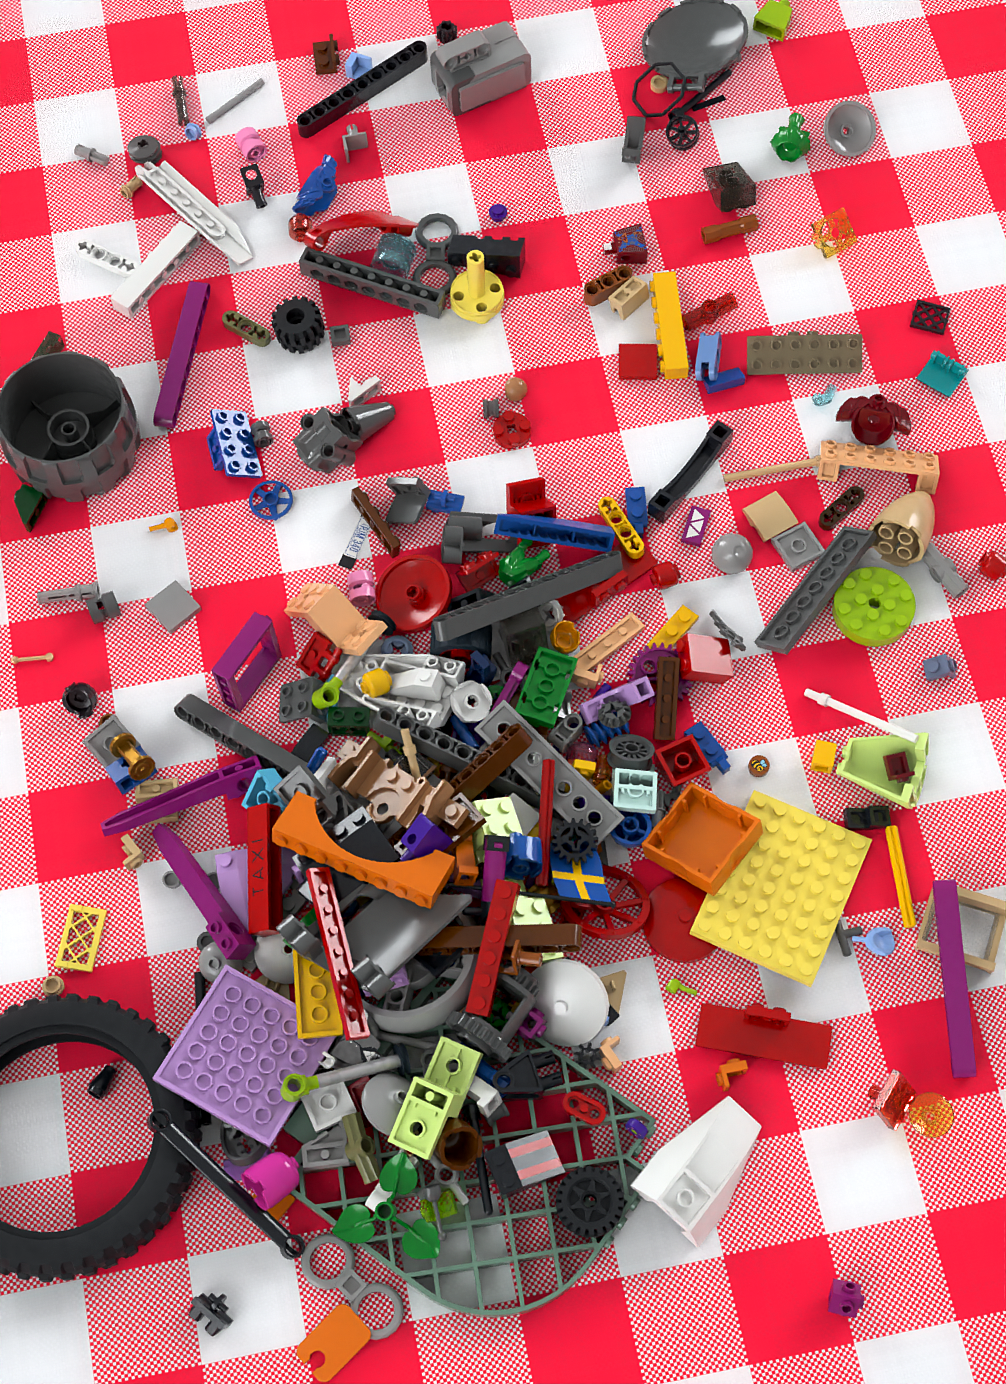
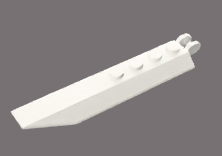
M164 160L159 167H156L151 161H147L144 163V167L141 165L135 167L136 175L235 263L241 265L253 259V255L237 224Z

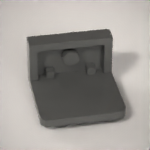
M388 477L386 485L396 496L387 514L386 521L390 524H416L431 490L418 477Z
M312 676L283 684L280 688L279 721L281 723H288L308 717L319 724L326 723L328 708L318 709L312 703L313 693L320 689L324 682ZM323 693V698L327 701V696Z

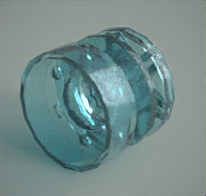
M386 233L379 239L370 267L407 279L417 252L416 246L411 240L400 234Z

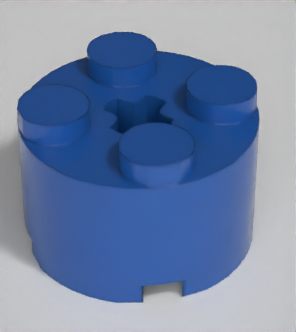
M519 832L511 833L509 835V852L506 854L505 877L523 880V876L530 875V878L538 876L543 870L541 839L538 837L522 836Z

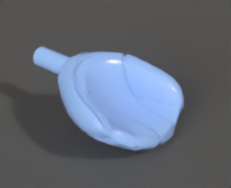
M887 927L873 928L867 933L866 937L852 936V941L865 942L866 947L870 951L880 956L890 955L895 949L892 931Z

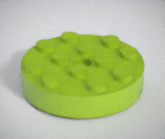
M864 567L849 573L835 592L832 602V614L839 630L850 640L870 647L885 646L899 640L909 629L916 609L915 597L908 583L893 571L880 567Z

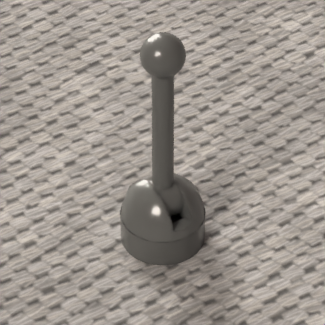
M439 1183L423 1187L422 1192L424 1198L432 1202L439 1231L438 1239L445 1241L447 1235L443 1232L437 1206V1200L441 1196V1187Z

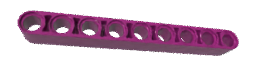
M189 282L154 412V426L175 428L210 296L209 283Z
M934 880L932 883L952 1076L953 1078L976 1077V1062L956 880Z

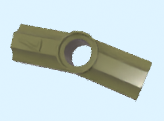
M360 1112L343 1116L342 1121L348 1139L345 1145L346 1156L351 1161L356 1162L364 1183H371L379 1179L381 1173L373 1155L375 1143L370 1136L366 1135Z

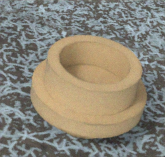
M49 976L44 980L42 990L47 996L60 995L64 990V982L59 976Z

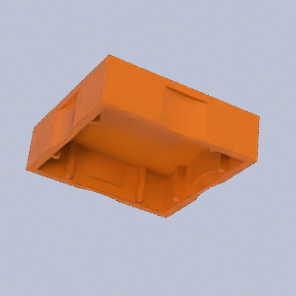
M690 782L674 802L669 813L658 822L641 845L646 858L715 896L761 837L763 829L761 820L736 806L723 802L716 795Z

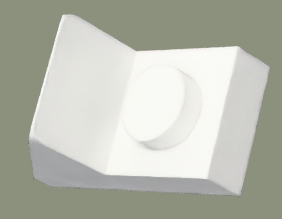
M376 375L366 379L361 386L350 377L349 407L364 404L382 390L380 379Z

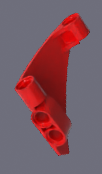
M377 210L353 212L330 219L311 229L304 236V244L313 250L322 251L325 249L332 232L361 227H375L380 229L382 233L392 237H410L413 228L418 227V223L400 216H390Z

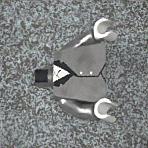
M366 1011L365 1015L370 1036L367 1039L346 1041L345 1034L339 1036L331 1046L330 1054L326 1051L322 1053L326 1056V1060L323 1062L318 1061L320 1065L327 1069H340L384 1057L377 1052L381 1045L379 1041L381 1034L378 1026Z

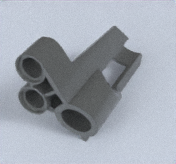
M450 511L441 539L442 563L462 565V553H482L490 550L492 552L498 551V553H511L518 546L517 538L510 537L508 540L481 538L482 527L496 523L497 514Z

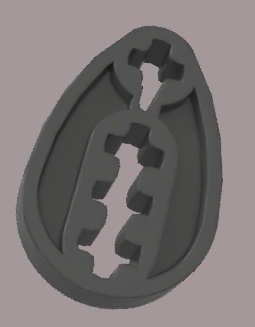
M222 1120L220 1140L223 1151L229 1161L236 1166H248L258 1161L265 1153L267 1146ZM241 1136L244 1137L250 1147V1154L247 1153L240 1141Z

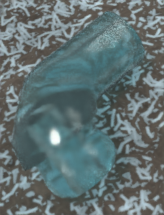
M829 384L824 394L818 393L817 395L815 393L812 396L813 404L820 407L831 403L836 386Z

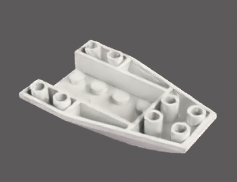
M366 654L339 691L376 712L382 707H390L435 729L445 726L453 711L450 695L458 685L464 682L466 664L462 661L430 654ZM376 668H380L383 671L386 670L390 675L417 668L439 670L446 686L440 700L433 701L387 694L371 698L368 694L362 692L360 683H362V676L365 673Z
M727 1096L658 1149L630 1186L646 1201H654L683 1228L681 1233L699 1248L726 1212L762 1126L730 1096Z

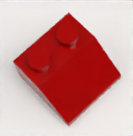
M693 734L654 752L653 760L662 777L673 788L712 770Z

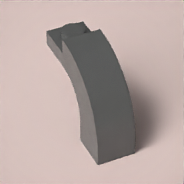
M627 116L625 141L622 148V162L640 164L646 117Z

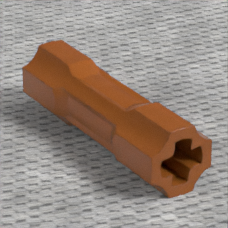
M751 214L727 223L702 227L701 237L704 244H709L736 234L757 231L759 226L758 219L755 214Z

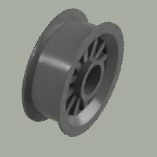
M633 734L618 735L610 740V752L607 755V762L613 769L649 771L653 764L651 757L654 755L655 748L649 740Z

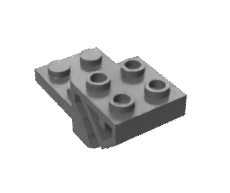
M304 762L299 764L273 788L286 805L289 804L297 791L316 798V814L325 832L355 812V809L339 790L330 795Z

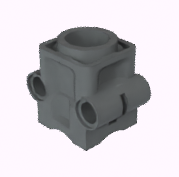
M322 407L315 415L307 413L302 416L300 425L303 430L292 441L297 448V454L308 467L314 471H322L329 474L339 464L346 467L354 464L356 459L355 451L363 442L359 436L351 431L349 422L344 415L331 413L329 409Z

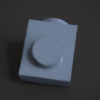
M946 653L923 661L926 679L929 682L946 676H950L952 679L956 678L955 671L958 669L956 661Z

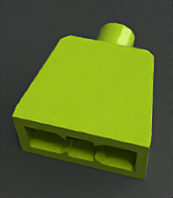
M769 0L755 15L753 30L783 42L792 16L793 9L789 7L790 2L788 0H780V2Z

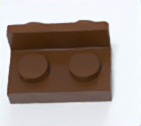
M329 34L330 41L313 43L316 75L338 73L337 65H340L339 54H335V51H338L337 40H333V34Z

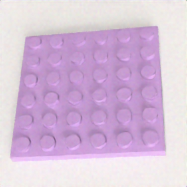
M225 964L153 1076V1081L270 1148L298 1101L288 1102L282 1098L280 1089L284 1079L294 1073L305 1075L306 1077L315 1075L320 1066L318 1061L322 1062L325 1058L322 1053L324 1051L328 1053L337 1036L299 1040L296 1004ZM287 1085L290 1091H298V1087L296 1085Z

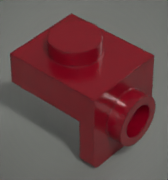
M905 751L883 756L888 781L896 779L897 783L909 781V776L915 775V771L910 772Z

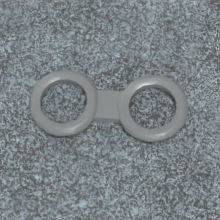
M330 1233L318 1235L312 1239L305 1247L301 1258L302 1273L307 1281L320 1289L330 1290L338 1288L350 1301L351 1309L358 1316L359 1305L367 1295L376 1292L387 1295L394 1305L393 1319L383 1329H370V1339L379 1340L393 1334L401 1324L404 1313L403 1302L397 1291L387 1284L377 1282L366 1284L354 1271L355 1255L349 1242ZM327 1243L336 1244L342 1248L346 1257L345 1268L342 1273L336 1278L329 1280L317 1277L311 1270L310 1264L311 1256L315 1249Z

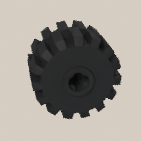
M293 296L292 300L289 301L287 298L284 299V304H278L275 307L276 311H273V320H271L279 344L281 343L282 348L285 350L289 349L291 353H295L297 350L299 354H302L306 349L309 352L314 350L313 346H319L321 343L320 338H324L325 326L318 306L312 300L308 302L307 297L303 296L301 299Z

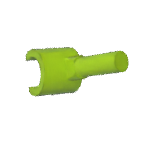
M671 979L665 987L672 994H676L678 989L695 996L697 994V990L682 985L677 979Z

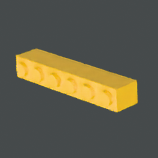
M676 272L653 273L652 281H649V290L653 292L654 296L651 297V306L656 311L653 313V321L658 326L655 329L656 340L660 341V345L657 346L658 356H662L660 372H664L665 380L687 378L689 366Z

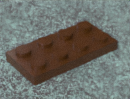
M461 792L452 800L470 811L468 816L458 829L444 821H441L438 825L453 840L442 851L446 854L487 822L484 816ZM401 841L393 846L400 856L408 849Z

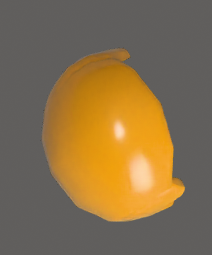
M563 620L558 622L550 634L551 644L558 652L569 654L579 646L580 632L574 628V623L571 621Z

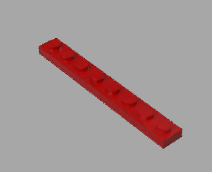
M329 867L309 868L306 871V876L346 1041L367 1039L370 1036L357 979L350 971L353 968V963Z

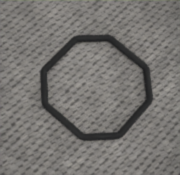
M656 62L635 81L632 101L645 117H662L683 98L686 77L673 62ZM671 65L683 79L680 96L662 113L647 114L635 99L638 83L656 66Z

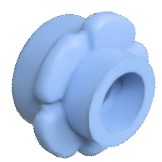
M194 123L186 125L184 132L188 139L195 140L201 137L202 133L199 125Z

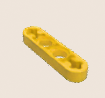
M611 497L601 498L598 502L599 513L607 525L612 527L616 539L626 554L633 559L642 557L644 554V543L616 501ZM604 505H607L608 507L611 508V512H610V513H609L608 508H607V507H604ZM616 517L622 519V521L617 524L611 522V520ZM628 531L631 535L624 538L621 536V533ZM633 542L635 548H639V550L632 549L631 543Z

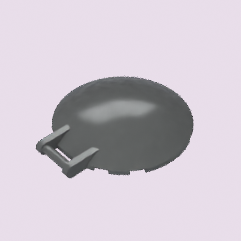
M724 0L680 1V5L673 8L669 6L660 12L658 18L654 22H650L642 38L644 58L650 67L656 62H673L686 79H698V83H686L685 91L704 92L707 75L713 74L729 65L743 50L748 38L747 20L736 5L725 3ZM671 65L656 66L653 69L659 74L669 77L667 83L668 94L681 91L682 84H676V82L682 78Z

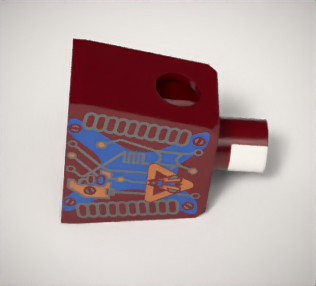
M636 224L614 231L612 233V242L603 244L604 255L615 254L616 263L647 264L648 251L642 225Z

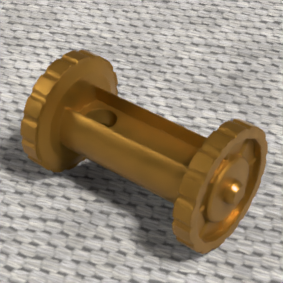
M119 734L111 741L110 752L114 757H123L130 765L128 773L132 779L139 781L146 779L153 773L155 761L148 755L141 756L135 748L136 739L132 734Z

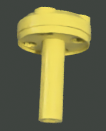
M472 250L467 254V271L459 274L451 285L450 303L452 310L461 318L485 324L502 309L504 304V288L502 282L494 273L484 269L483 253L479 250Z

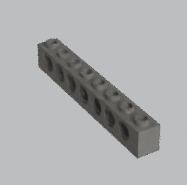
M309 247L305 248L299 259L301 275L437 319L440 318L446 305L445 291L328 253L316 251Z

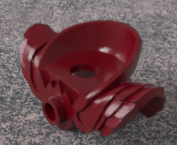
M881 394L872 395L869 399L865 396L850 397L840 406L836 414V422H851V429L855 438L866 445L882 444L892 436L894 431L907 436L911 432V419L907 410L895 402H888Z

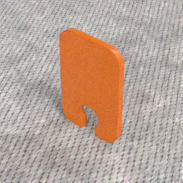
M340 1304L298 1345L296 1350L297 1356L306 1364L313 1352L321 1351L325 1355V1363L323 1366L316 1368L312 1374L320 1382H328L368 1343L371 1338V1331L350 1306Z

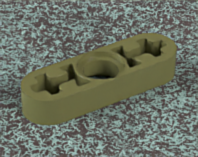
M232 310L223 314L224 327L259 347H265L271 342L269 331L261 325ZM244 326L252 327L248 332L241 330Z

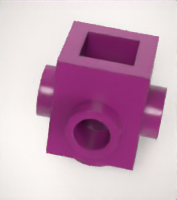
M534 1007L516 1033L525 1040H528V1038L533 1040L536 1037L541 1038L547 1030L545 1026L547 1021L543 1019L545 1014ZM534 1020L536 1025L531 1029L529 1022Z
M833 1278L828 1296V1312L856 1318L858 1309L862 1310L864 1305L861 1285Z

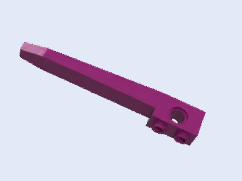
M257 755L217 769L117 813L100 823L104 836L133 829L224 794L227 795L228 800L241 797L247 793L256 771L262 769Z
M158 824L152 832L157 846L208 922L205 928L227 960H245L257 944L179 836L165 824Z

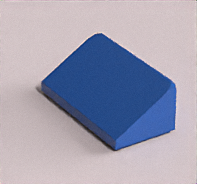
M737 367L719 372L716 381H710L709 375L705 376L703 383L707 393L711 394L744 385L745 376Z

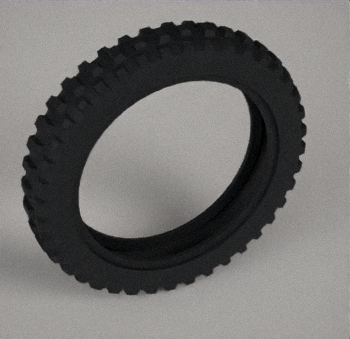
M54 994L46 996L45 1000L41 1001L37 998L24 1001L23 1006L16 1004L9 1006L8 1009L4 1010V1014L0 1015V1072L24 1054L51 1044L82 1042L104 1047L114 1051L134 1065L147 1085L153 1110L155 1111L160 1108L167 1110L171 1114L172 1121L200 1147L203 1132L199 1129L201 1128L202 1119L201 1109L153 1081V1076L170 1052L172 1046L169 1044L171 1039L164 1032L159 1034L155 1030V1023L150 1019L142 1020L139 1018L137 1011L132 1008L124 1010L117 1001L109 999L105 1003L102 1002L100 997L89 995L87 999H83L78 994H67L65 998ZM160 1113L154 1114L161 1124L167 1125L164 1115ZM154 1133L147 1163L133 1188L115 1207L94 1221L64 1231L36 1232L17 1228L0 1220V1273L6 1276L10 1272L16 1273L17 1278L29 1280L32 1276L38 1277L41 1282H52L54 1277L67 1281L74 1280L77 1274L88 1277L95 1275L100 1267L108 1269L117 1265L119 1258L132 1257L138 1252L139 1245L145 1246L156 1236L155 1231L162 1229L172 1219L169 1214L170 1212H176L184 1197L181 1194L182 1192H187L194 1178L190 1173L195 1171L196 1168L163 1136Z

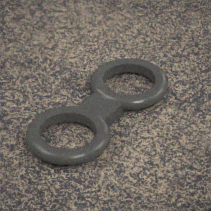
M440 213L429 214L418 222V227L415 229L416 240L421 246L426 248V261L415 269L412 278L413 281L422 284L420 278L426 270L440 268L446 271L449 275V280L445 286L438 288L445 291V295L450 293L451 285L457 277L456 271L451 264L445 262V249L449 248L452 236L459 234L457 223L448 215ZM432 222H443L449 226L451 234L442 242H431L423 236V230Z

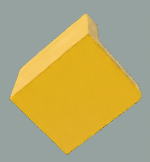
M816 740L810 770L831 774L837 744Z

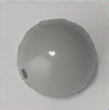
M736 533L722 535L712 548L714 565L720 571L727 574L743 572L750 565L753 558V549L750 542L744 536Z

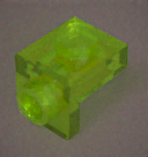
M447 1191L442 1193L437 1200L440 1219L458 1214L459 1211L453 1192ZM426 1199L420 1200V1213L423 1219H426L427 1223L436 1222L432 1202Z

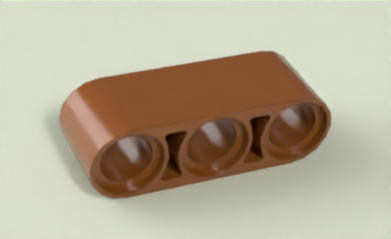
M622 265L586 283L584 286V303L588 306H596L608 300L609 296L632 277V268Z

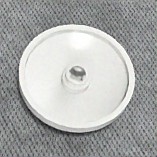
M554 959L545 962L531 973L538 981L537 987L539 988L533 1008L535 1007L544 1013L543 1019L547 1021L545 1025L547 1030L542 1035L543 1039L555 1045L572 1047L584 1044L598 1034L606 1022L609 1001L606 989L596 973L586 965L570 959ZM534 1020L529 1022L531 1028L536 1025Z

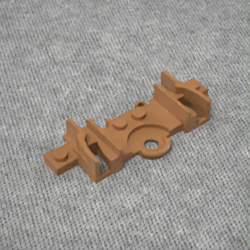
M367 736L361 745L348 739L337 753L341 761L334 767L327 778L338 789L356 800L359 796H362L370 801L369 806H366V811L376 824H386L396 817V821L405 830H408L418 815L423 813L437 826L441 821H444L458 829L470 813L467 808L450 799L454 793V788L446 780L442 779L438 786L434 788L425 777L422 776L416 780L413 776L404 772L398 763L394 768H391L394 762L390 758L384 760L378 755L381 746L371 736ZM387 804L388 811L382 815L378 814L379 807Z

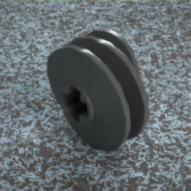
M137 136L128 144L129 156L136 163L144 164L147 161H151V163L156 164L162 158L160 143L152 136Z

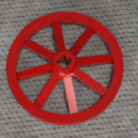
M602 865L603 876L621 881L609 895L611 901H615L627 885L636 893L638 898L615 902L616 907L614 909L607 906L559 900L562 913L570 924H578L581 926L582 933L603 940H619L634 935L644 926L650 911L649 896L643 885L631 874ZM641 905V914L637 919L617 911ZM571 907L591 910L593 912L584 919H580ZM610 916L630 925L614 929ZM598 917L602 918L606 929L592 926L590 923Z

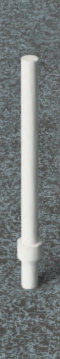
M808 688L804 692V696L816 700L818 704L824 707H832L913 743H916L919 738L914 733L836 701L828 694L823 692L820 694Z

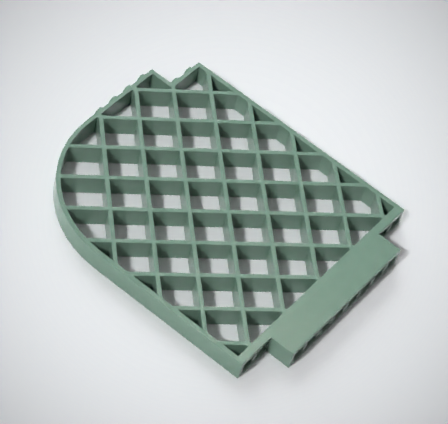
M446 977L434 978L411 1001L409 1010L425 1006L431 997L434 998V1001L437 1000L438 997H441L452 987L457 979ZM444 980L451 985L440 987ZM386 994L376 1007L383 1009ZM403 997L397 998L395 1002L401 1001ZM500 1009L492 1011V1014L495 1016L493 1021L495 1019L502 1020L499 1016ZM448 1024L439 1025L433 1029L417 1033L404 1034L383 1031L416 1039L437 1035L441 1038L444 1034L456 1033L447 1026ZM518 1034L517 1039L520 1052H513L506 1063L511 1062L524 1052L523 1038ZM536 1037L535 1040L528 1038L530 1042L539 1047V1049L530 1050V1053L536 1056L552 1050L555 1059L561 1063L564 1085L545 1090L543 1096L559 1093L567 1094L572 1091L596 1088L606 1096L609 1116L605 1117V1120L597 1126L589 1125L583 1121L576 1122V1118L570 1115L571 1123L537 1128L533 1100H528L532 1129L498 1134L495 1121L492 1126L493 1135L481 1137L483 1145L495 1144L496 1148L500 1146L501 1142L518 1140L545 1130L548 1131L549 1135L572 1131L577 1162L562 1164L565 1172L575 1171L577 1168H584L586 1166L602 1167L618 1164L624 1204L626 1205L619 1222L604 1235L599 1243L596 1241V1237H590L591 1243L557 1248L552 1215H558L556 1207L550 1208L546 1181L541 1183L545 1209L510 1214L509 1201L506 1198L504 1199L506 1215L471 1221L469 1204L464 1206L465 1222L442 1225L445 1233L468 1229L472 1262L437 1268L436 1258H431L432 1269L404 1273L396 1266L393 1241L402 1240L403 1235L408 1231L392 1233L391 1221H385L386 1235L374 1236L365 1243L357 1244L434 1303L464 1315L484 1318L510 1317L528 1313L556 1300L581 1279L603 1247L609 1248L614 1240L612 1234L616 1228L622 1229L628 1220L625 1215L629 1209L634 1211L641 1201L638 1198L640 1194L636 1191L632 1196L629 1195L624 1163L638 1173L643 1170L644 1166L634 1160L632 1156L638 1157L644 1148L641 1145L646 1137L650 1139L657 1128L654 1126L656 1119L542 1038ZM379 1040L381 1045L377 1052L387 1057L396 1043ZM482 1056V1060H484L490 1066L503 1064L502 1062H498L495 1059L493 1060L490 1057L486 1058ZM413 1068L410 1075L404 1073L403 1077L411 1082V1078H414V1076H423V1068ZM567 1068L584 1079V1081L569 1083ZM398 1071L388 1072V1073H393V1074H397V1075L400 1076V1074H399ZM360 1078L345 1081L346 1088ZM466 1099L462 1107L477 1104V1102L473 1099ZM502 1100V1101H503V1102H510V1101H516V1100ZM573 1101L570 1102L572 1108H574ZM613 1101L630 1113L615 1115ZM302 1102L283 1129L288 1135L304 1145L311 1140L317 1139L323 1132H329L339 1124L316 1133ZM630 1118L646 1123L648 1133L644 1139L638 1138L629 1152L622 1155L617 1124L625 1123ZM611 1125L616 1156L583 1161L578 1130ZM373 1126L376 1154L373 1155L380 1171H382L383 1162L389 1161L400 1150L382 1153L379 1130ZM302 1148L295 1155L294 1158L299 1164L297 1170L300 1178V1193L294 1190L290 1194L334 1227L337 1221L325 1211L343 1209L344 1211L353 1204L365 1205L369 1196L353 1199L347 1198L344 1168L357 1166L355 1161L349 1159L348 1166L304 1171ZM416 1154L412 1155L414 1157L417 1156L420 1163L418 1169L421 1188H415L407 1195L397 1193L393 1200L417 1197L416 1193L426 1186L422 1157ZM338 1169L342 1200L315 1205L307 1198L305 1174ZM464 1170L459 1172L460 1181L457 1183L466 1195V1188L480 1186L479 1178L465 1180ZM488 1176L489 1185L495 1184L493 1177ZM441 1188V1193L451 1191L450 1188ZM588 1196L584 1199L583 1203L591 1208L596 1205V1200L590 1201ZM423 1199L425 1220L431 1222L428 1200ZM547 1217L552 1249L517 1255L512 1222ZM507 1223L512 1256L477 1261L472 1228ZM388 1242L390 1261L369 1245ZM593 1250V1253L581 1269L563 1285L558 1256ZM553 1257L558 1290L541 1300L525 1305L518 1262ZM513 1263L520 1307L503 1310H484L478 1269ZM474 1270L479 1309L464 1307L441 1297L439 1276ZM434 1277L436 1295L416 1282L415 1279Z

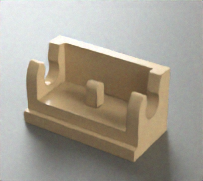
M633 275L608 297L612 312L615 313L618 310L620 318L625 320L649 299L648 284Z

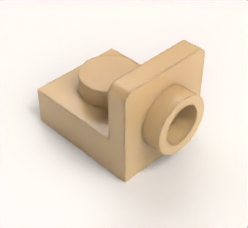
M128 834L124 835L120 839L124 843L122 849L128 855V858L123 861V864L130 871L141 866L146 857Z

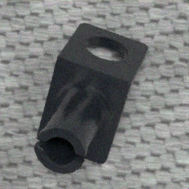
M255 163L240 168V173L246 186V195H252L257 209L266 207L267 202L262 192L264 191V181L258 165ZM254 170L257 176L255 179L250 180L246 177V172Z

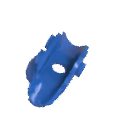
M325 154L323 156L321 165L313 170L297 195L296 199L299 201L292 207L293 212L304 217L313 216L315 212L326 211L337 194V186L334 181L336 179L335 168L337 167V162L330 155Z

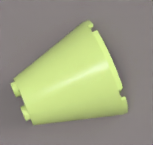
M914 733L919 736L916 743L897 735L849 738L847 746H844L842 749V758L844 760L838 763L836 774L907 809H913L919 800L927 769V765H925L926 755L928 756L929 733ZM905 751L910 772L915 771V775L909 776V781L897 783L896 779L888 781L883 756Z

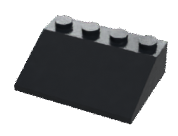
M363 806L326 832L338 846L360 858L387 863L399 862L401 860ZM296 854L292 857L306 880V871L309 868L329 867L338 903L361 884H369L345 872H339L331 866L320 864L305 855Z

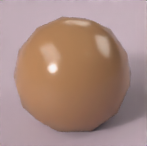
M509 378L505 384L506 398L514 402L521 401L527 393L526 383L521 378Z

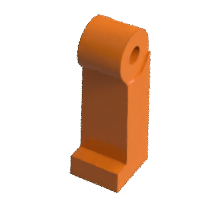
M470 835L452 850V856L455 857L453 870L454 885L473 887L479 874L478 866L475 865L472 835ZM468 875L469 879H461V876Z

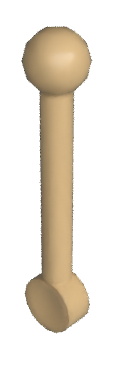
M47 653L45 656L22 658L13 656L11 662L13 664L34 660H47L51 662L54 656L52 653Z

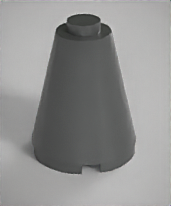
M381 402L345 407L340 410V414L345 416L351 431L359 436L363 442L394 420L396 411L392 404Z

